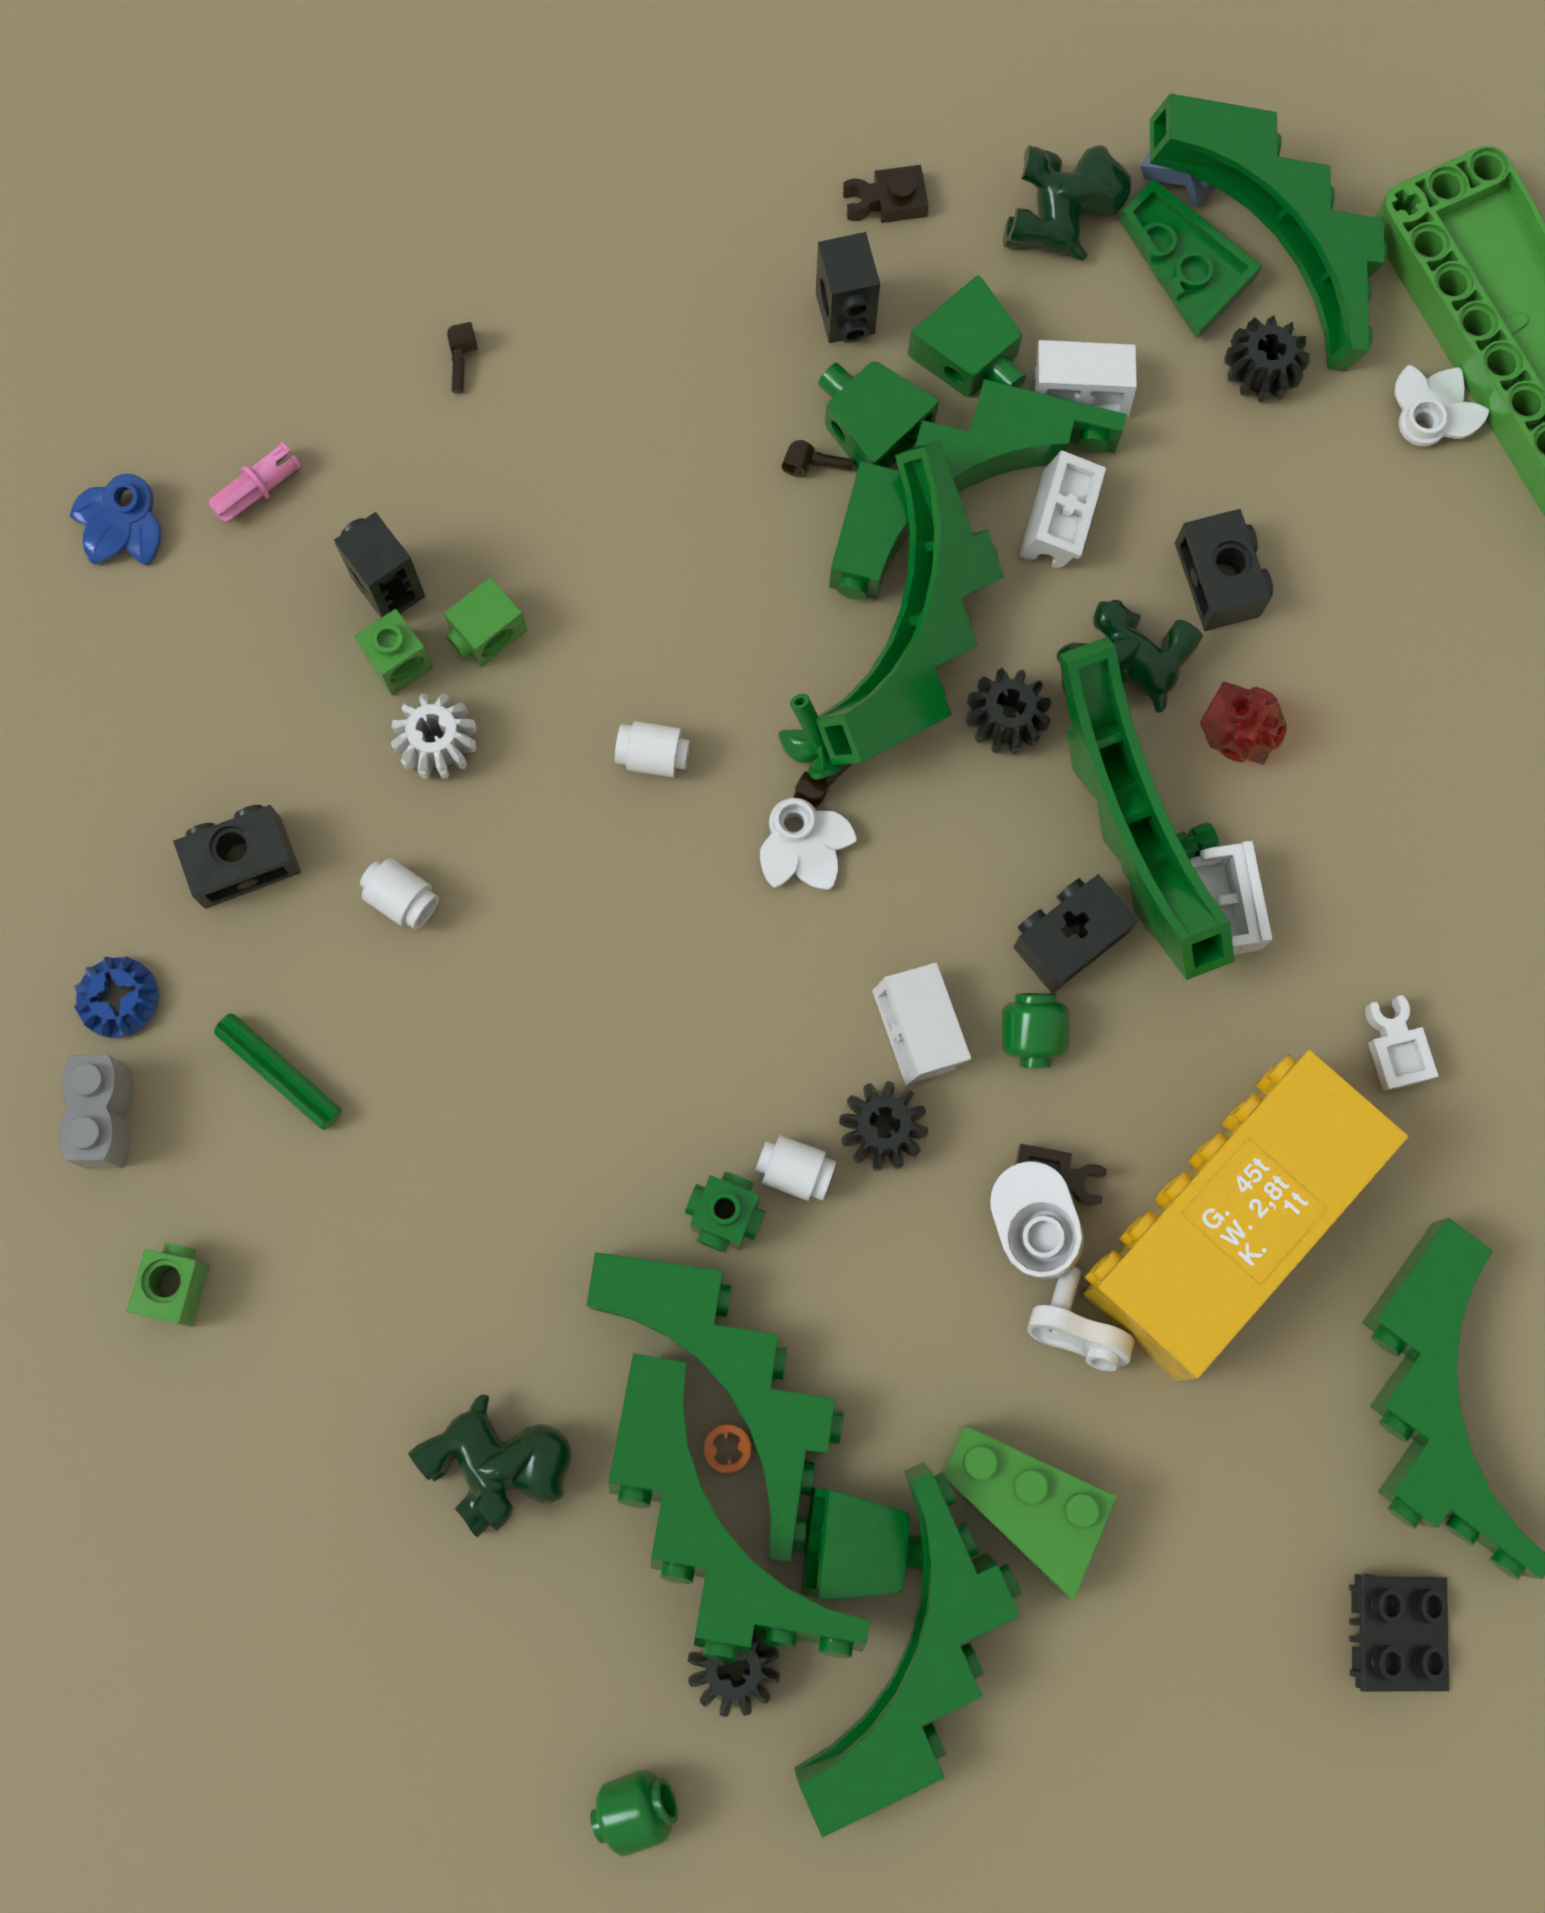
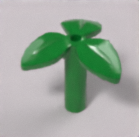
M798 694L792 698L790 706L803 730L779 731L782 747L791 758L800 763L815 759L808 768L812 779H823L834 775L843 765H832L815 720L818 714L807 694Z

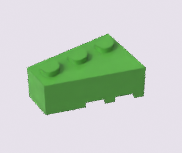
M960 1426L940 1472H943L950 1487L1044 1575L1058 1591L1074 1601L1117 1496L968 1426Z

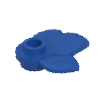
M121 474L113 478L106 487H91L81 493L75 500L70 517L81 524L87 525L83 532V547L88 560L92 564L103 563L119 554L124 548L144 565H149L154 559L161 540V526L151 512L154 503L153 492L144 479L133 474ZM131 490L133 495L132 502L128 506L123 507L121 497L125 491Z

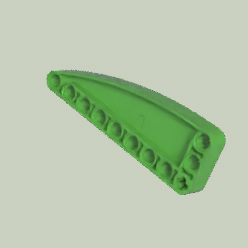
M1483 146L1395 185L1389 189L1375 217L1384 219V239L1388 244L1386 257L1453 367L1462 369L1464 385L1475 403L1489 409L1486 421L1545 516V455L1538 449L1542 448L1545 450V222L1508 156L1496 147ZM1442 290L1449 292L1452 296L1445 294ZM1466 329L1473 331L1476 335L1468 333ZM1489 368L1498 371L1501 376L1493 373ZM1514 408L1520 409L1526 416L1517 413Z

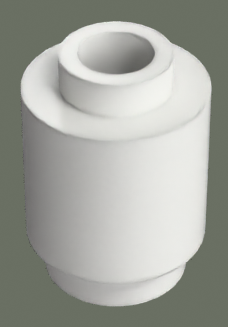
M634 721L632 725L621 724L616 741L615 764L626 765L627 771L675 778L677 768L686 770L690 740L682 739V728Z
M388 858L382 863L379 861L373 862L360 880V886L364 888L361 895L362 900L401 927L408 925L414 930H418L428 921L439 902V896L431 892L432 885L393 858Z
M779 1135L776 1144L765 1142L755 1171L765 1174L762 1185L809 1201L810 1197L823 1201L837 1161L826 1158V1152Z

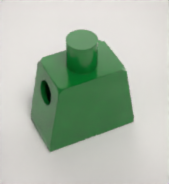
M979 275L975 276L911 330L908 355L966 397H971L982 388L984 379L1018 388L1021 387L1026 379V375L1012 363L1018 356L1022 339L1021 332Z
M836 362L829 366L819 379L818 385L832 397L826 405L825 425L827 430L848 457L853 459V463L857 468L860 461L889 468L896 462V454L908 450L916 443L922 420L933 423L936 421L939 401L879 362H870L855 377Z
M811 1488L801 1594L821 1600H833L902 1592L906 1568L922 1570L923 1561L921 1536L909 1535V1513L839 1491Z

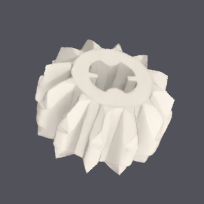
M421 693L419 697L420 707L415 709L412 705L403 703L401 709L407 719L392 720L391 727L399 736L391 741V745L395 753L403 754L400 761L405 769L409 770L418 766L420 777L427 779L433 769L437 768L441 778L447 779L450 773L448 765L453 763L456 767L465 769L467 762L462 753L476 752V742L470 736L477 732V727L473 719L466 718L468 711L463 703L460 702L451 706L449 696L442 693L437 698L435 704H431L428 695ZM441 730L443 737L439 739L437 736H434L433 731ZM430 734L435 738L436 742H427L426 735Z

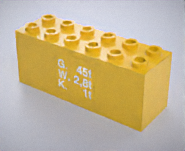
M1310 1049L1296 1059L1287 1054L1260 1078L1255 1087L1261 1093L1258 1096L1252 1093L1244 1102L1241 1101L1222 1121L1221 1124L1228 1129L1223 1135L1220 1131L1217 1132L1193 1153L1187 1161L1194 1167L1189 1174L1184 1170L1177 1178L1173 1177L1153 1199L1160 1207L1154 1213L1148 1210L1142 1217L1139 1215L1121 1234L1119 1239L1125 1246L1119 1253L1112 1250L1108 1255L1104 1254L1084 1276L1090 1285L1081 1295L1117 1328L1132 1335L1135 1344L1176 1382L1198 1379L1409 1137Z

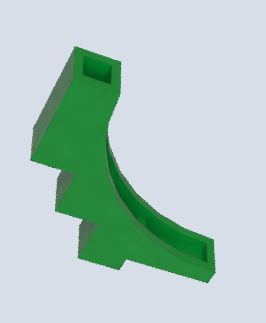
M1170 93L1150 118V163L1185 172L1219 188L1251 211L1276 236L1297 265L1314 299L1324 333L1328 369L1346 371L1369 352L1372 343L1373 332L1371 326H1369L1368 303L1372 288L1368 278L1385 263L1388 244L1384 239V219L1331 210L1335 199V191L1331 186L1330 165L1278 157L1282 139L1281 135L1277 133V112Z
M940 440L910 448L895 455L906 496L910 532L908 574L901 608L887 644L868 674L843 700L815 718L832 765L863 763L951 716L945 698V689L938 679L935 667L978 646L972 630V622L965 610L962 598L1004 577L996 548L992 543L988 530L975 533L971 531L966 509L961 502L951 473L949 460L945 456Z
M1108 637L1059 654L1072 727L1066 730L1072 768L1097 800L1104 842L1128 871L1135 913L1186 980L1235 962L1230 921L1211 897L1191 864L1169 820L1148 769L1128 706L1116 646Z
M1446 1218L1431 1224L1362 1322L1374 1332L1371 1338L1378 1346L1394 1356H1399L1401 1353L1405 1355L1370 1407L1383 1416L1379 1423L1389 1433L1405 1442L1409 1438L1413 1439L1378 1493L1391 1502L1387 1508L1388 1511L1406 1525L1416 1529L1418 1524L1438 1528L1446 1517L1448 1520L1444 1526L1452 1534L1470 1545L1478 1541L1493 1553L1489 1559L1490 1562L1508 1576L1519 1580L1521 1575L1543 1579L1545 1576V1552L1518 1528L1493 1495L1473 1455L1460 1409L1457 1360L1461 1324L1472 1288L1493 1250L1450 1218Z
M595 1252L586 1306L592 1310L631 1319L667 1336L698 1359L731 1396L751 1431L764 1468L770 1507L768 1557L772 1560L791 1562L792 1550L803 1551L807 1518L797 1516L800 1494L810 1496L815 1463L805 1461L806 1450L828 1453L829 1443H840L844 1411L834 1410L835 1398L771 1389L772 1379L783 1380L787 1348L777 1346L778 1334L716 1325L717 1316L727 1317L732 1285L722 1284L723 1271Z
M633 1353L608 1481L609 1494L618 1495L619 1503L632 1507L648 1508L651 1501L661 1502L651 1555V1569L661 1570V1579L675 1583L692 1584L694 1576L705 1578L694 1646L704 1648V1657L719 1661L736 1662L738 1654L749 1655L753 1633L764 1635V1644L780 1648L794 1649L798 1640L819 1644L818 1652L832 1657L852 1658L853 1650L862 1652L867 1645L870 1620L827 1609L786 1588L753 1562L721 1524L701 1488L688 1448L683 1408L686 1362Z
M924 1462L904 1471L918 1512L923 1552L920 1600L909 1641L890 1681L866 1713L832 1745L794 1767L800 1789L822 1838L945 1778L937 1759L945 1756L946 1752L933 1723L930 1722L983 1697L975 1680L984 1675L982 1667L971 1644L968 1643L962 1647L960 1645L1020 1617L1013 1599L1020 1596L1021 1591L1008 1564L999 1567L989 1553L971 1560V1557L979 1554V1551L965 1522L956 1526L948 1506L956 1503L951 1487L943 1472L933 1475V1472Z

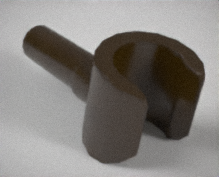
M471 322L452 325L447 331L453 362L451 388L453 393L460 394L464 390L465 360L463 353L478 350Z
M797 440L790 444L781 468L792 476L804 477L810 464L818 467L823 466L851 471L853 459L822 454V452L815 451V448L810 443L804 440Z
M843 764L836 774L817 780L812 779L809 772L805 771L795 787L796 792L793 798L806 800L814 808L820 806L830 786L852 764Z

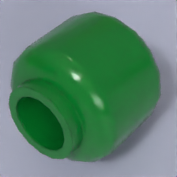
M1052 993L1015 994V1002L1008 1003L1002 1011L1003 1051L1010 1056L1020 1057V1067H1051V1058L1060 1057L1069 1049L1068 1007L1063 1003L1056 1002V994Z
M648 1770L636 1771L603 1784L596 1797V1808L590 1814L592 1830L600 1843L606 1842L610 1849L620 1856L632 1855L664 1843L672 1831V1824L676 1823L678 1819L677 1803L671 1786L664 1778L658 1779Z

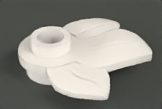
M1408 365L1395 382L1394 395L1402 409L1398 420L1399 430L1407 441L1417 446L1434 445L1443 437L1464 439L1471 436L1486 421L1489 409L1477 403L1464 402L1463 371L1459 367L1440 371L1427 379L1417 368ZM1415 420L1426 422L1429 429L1421 427Z
M800 798L782 800L771 811L769 817L771 835L765 840L760 849L762 873L766 881L773 888L783 885L795 874L799 880L810 887L830 890L833 888L838 873L836 850H842L857 841L856 834L848 820L835 811H816L809 802ZM796 817L803 822L804 826L801 830L792 832L785 827L784 823L787 819Z

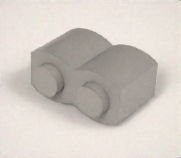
M108 1054L71 1055L65 1065L62 1076V1092L68 1106L61 1121L59 1142L63 1157L66 1161L83 1168H122L130 1148V1131L124 1117L132 1098V1079L129 1069L125 1064Z

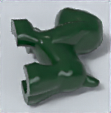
M1029 145L1024 155V169L1021 180L1027 181L1038 188L1037 207L1039 217L1028 209L1016 208L1015 216H1009L1005 225L1003 247L1010 249L1042 248L1048 253H1068L1076 260H1085L1088 255L1079 241L1080 214L1089 213L1104 216L1119 211L1124 206L1131 191L1130 175L1125 167L1111 156L1107 147L1103 145L1087 149L1080 158L1074 172L1071 173L1061 172L1062 159L1057 154Z
M1120 600L1099 602L1093 616V624L1095 628L1104 633L1116 646L1122 682L1128 680L1134 684L1141 692L1152 699L1155 712H1163L1167 706V694L1174 688L1179 679L1180 667L1197 648L1203 634L1191 623L1185 620H1176L1161 641L1160 649L1137 629L1141 615L1127 609ZM1071 642L1063 646L1056 655L1060 668L1059 654L1089 643ZM1061 669L1062 688H1063L1064 694H1065V696H1066L1065 687H1064V681H1063V675H1062V669Z
M485 1394L479 1395L474 1400L468 1412L462 1413L453 1419L445 1432L418 1444L408 1453L424 1477L428 1480L432 1479L434 1482L447 1474L450 1464L455 1457L458 1459L469 1491L455 1510L476 1537H479L490 1525L498 1531L511 1518L514 1508L505 1493L509 1490L518 1489L529 1498L541 1504L553 1503L559 1500L564 1494L563 1481L572 1456L568 1440L560 1431L550 1425L537 1424L527 1427L513 1439L504 1443L501 1442L488 1418L489 1396Z

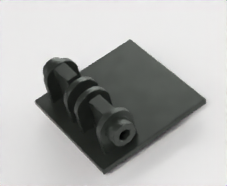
M1354 1574V1584H1349V1591H1351V1613L1360 1614V1618H1349L1350 1625L1360 1626V1635H1349L1350 1642L1360 1643V1647H1352V1669H1350V1676L1355 1677V1688H1360V1691L1363 1692L1449 1691L1447 1578Z

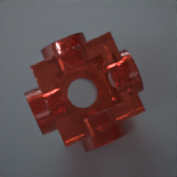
M1224 681L1200 721L1210 748L1219 750L1223 756L1232 761L1244 762L1249 760L1260 765H1264L1272 749L1276 750L1280 747L1287 731V723L1280 704L1272 693L1259 687H1252L1249 690Z

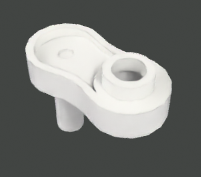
M1074 1267L1071 1271L1058 1278L1051 1305H1039L1032 1309L1027 1332L1031 1337L1043 1344L1086 1357V1363L1098 1370L1111 1372L1117 1370L1119 1366H1126L1130 1363L1135 1343L1132 1335L1115 1326L1092 1321L1071 1312L1081 1276V1271Z

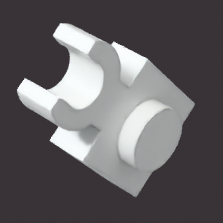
M1403 995L1396 996L1391 1000L1395 1011L1394 1018L1392 1019L1382 1015L1377 1001L1371 1002L1365 1008L1368 1023L1378 1030L1381 1038L1373 1039L1368 1045L1383 1092L1430 1081L1439 1077L1423 1027L1408 1030L1406 1021L1410 1015V1006Z

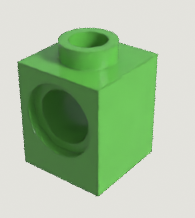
M491 577L443 613L450 630L445 634L449 643L462 658H466L470 654L481 667L527 631L522 612Z
M397 609L386 614L354 636L364 658L391 695L433 668L424 646Z
M164 1243L162 1252L144 1249L127 1312L192 1327L209 1264L194 1260L196 1250L188 1247ZM176 1269L181 1278L180 1286L173 1295L165 1297L160 1290V1280L167 1271Z

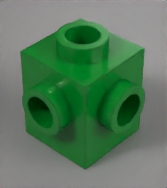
M724 1172L722 1179L710 1175L705 1187L699 1184L695 1185L685 1214L693 1216L690 1227L692 1231L699 1233L697 1242L726 1253L729 1246L740 1250L745 1238L755 1240L765 1211L757 1208L760 1194L751 1191L754 1183L738 1175ZM728 1200L734 1204L735 1213L732 1217L721 1219L716 1216L714 1208L719 1201Z

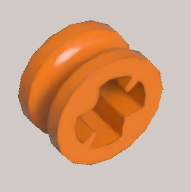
M723 1424L715 1427L708 1433L704 1441L703 1453L706 1462L712 1469L720 1473L731 1474L741 1470L747 1464L751 1456L752 1445L749 1436L743 1429L735 1425ZM728 1433H733L741 1439L737 1448L742 1453V1456L734 1464H732L729 1458L727 1459V1465H723L715 1459L718 1449L713 1442L720 1434H723L724 1438L728 1439Z

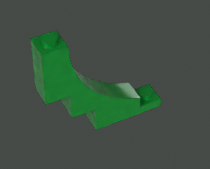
M984 379L970 432L922 420L915 447L940 440L945 456L949 460L958 493H960L964 489L988 478L1010 471L1048 466L1061 450L1067 451L1069 442L1078 444L1082 449L1093 453L1104 451L1115 453L1127 414ZM860 461L830 572L829 588L837 589L841 595L847 598L861 600L869 597L877 599L888 568L896 553L910 535L906 496L899 470Z

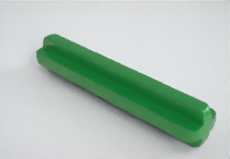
M227 1014L216 1025L214 1034L319 1128L326 1130L338 1119L342 1112L340 1107L235 1014Z

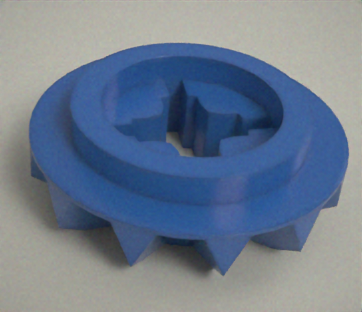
M127 956L116 958L104 957L103 961L96 965L86 967V972L81 982L74 986L77 993L75 1010L87 1028L104 1037L122 1038L138 1032L151 1020L158 1005L159 991L153 974L143 964ZM111 979L122 990H131L128 992V995L120 998L121 1006L118 1007L120 1015L113 1005L108 1002L99 1001L102 1000V997L110 994Z

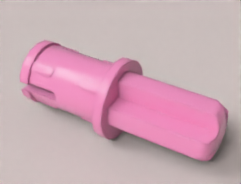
M280 442L275 449L250 468L247 466L240 468L242 474L209 499L210 508L224 523L230 522L260 498L264 500L270 498L268 493L292 473L300 470L302 467L297 457L293 455L283 464L277 466L291 451L283 442Z

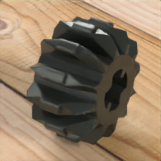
M1275 315L1268 318L1265 325L1254 317L1248 322L1245 329L1239 328L1235 331L1230 341L1231 347H1228L1224 364L1230 366L1227 373L1228 382H1242L1240 387L1241 396L1248 393L1251 389L1256 391L1259 403L1267 398L1269 392L1276 399L1280 400L1286 395L1289 388L1295 389V387L1299 386L1304 377L1303 371L1309 364L1310 354L1303 351L1306 346V336H1292L1294 330L1293 322L1285 325L1283 328L1277 326Z
M1002 667L997 670L995 682L983 676L977 685L979 692L969 694L967 705L973 710L968 712L966 722L969 726L979 727L974 737L977 743L983 742L989 737L993 739L991 750L994 754L999 753L1003 743H1008L1010 751L1014 755L1020 753L1022 742L1033 747L1040 740L1038 731H1046L1049 727L1051 719L1044 713L1049 711L1052 704L1051 699L1038 696L1043 687L1041 680L1034 681L1029 685L1024 683L1026 678L1024 669L1016 673L1015 679H1009L1007 672ZM1004 706L1014 708L1013 718L1003 715Z
M890 1081L885 1083L882 1097H878L876 1089L871 1083L866 1084L863 1091L867 1104L860 1098L851 1095L847 1099V1105L857 1115L842 1114L839 1119L841 1126L856 1129L842 1137V1145L846 1147L860 1142L861 1146L853 1157V1160L857 1163H861L868 1152L875 1154L872 1163L874 1171H881L885 1155H889L891 1164L895 1169L902 1168L904 1160L900 1149L909 1156L917 1157L921 1149L911 1138L921 1139L926 1138L928 1135L927 1127L911 1123L921 1119L926 1114L925 1107L916 1106L908 1110L906 1106L910 1103L914 1093L907 1089L902 1093L899 1100L892 1098L895 1087L894 1083ZM879 1115L889 1116V1125L897 1127V1133L890 1130L887 1138L878 1137V1128L870 1126L869 1121L872 1119L877 1123Z
M755 1633L752 1637L749 1655L738 1654L737 1656L738 1661L747 1660L750 1664L749 1670L743 1668L742 1676L744 1678L739 1681H733L730 1673L721 1675L718 1665L725 1666V1661L704 1657V1653L690 1652L687 1661L695 1666L706 1667V1670L689 1676V1685L691 1687H698L709 1683L710 1687L703 1692L700 1703L706 1707L711 1704L717 1694L722 1696L720 1704L721 1716L727 1717L729 1715L731 1699H739L742 1714L744 1716L750 1715L752 1707L748 1695L751 1692L764 1704L771 1698L768 1690L759 1681L778 1683L780 1680V1672L775 1669L761 1667L762 1664L773 1662L779 1658L778 1649L768 1648L758 1652L757 1649L763 1644L764 1635Z

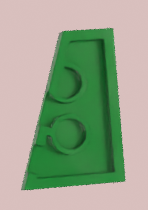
M1154 179L1122 209L1119 221L1196 339L1252 283L1261 270L1262 265Z

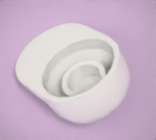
M1022 1162L1005 1170L995 1182L990 1198L992 1215L1005 1253L1010 1262L1027 1276L1042 1280L1061 1277L1071 1271L1078 1263L1085 1245L1083 1228L1067 1183L1055 1169L1039 1162Z

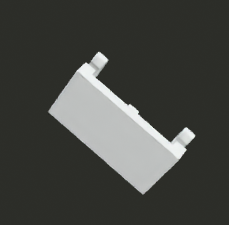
M1052 340L1038 341L1037 367H1034L1033 377L1034 392L1127 414L1126 418L1129 419L1137 388L1136 345Z
M1062 450L1043 470L1018 557L1032 561L1037 559L1039 554H1047L1054 557L1051 565L1053 568L1064 567L1072 558L1079 559L1081 557L1106 467Z
M1253 841L1201 850L1200 856L1190 858L1189 860L1211 897L1230 921L1234 955L1261 951L1273 939Z
M937 962L886 976L872 990L905 1086L951 1072L956 1069L955 1066L971 1060Z

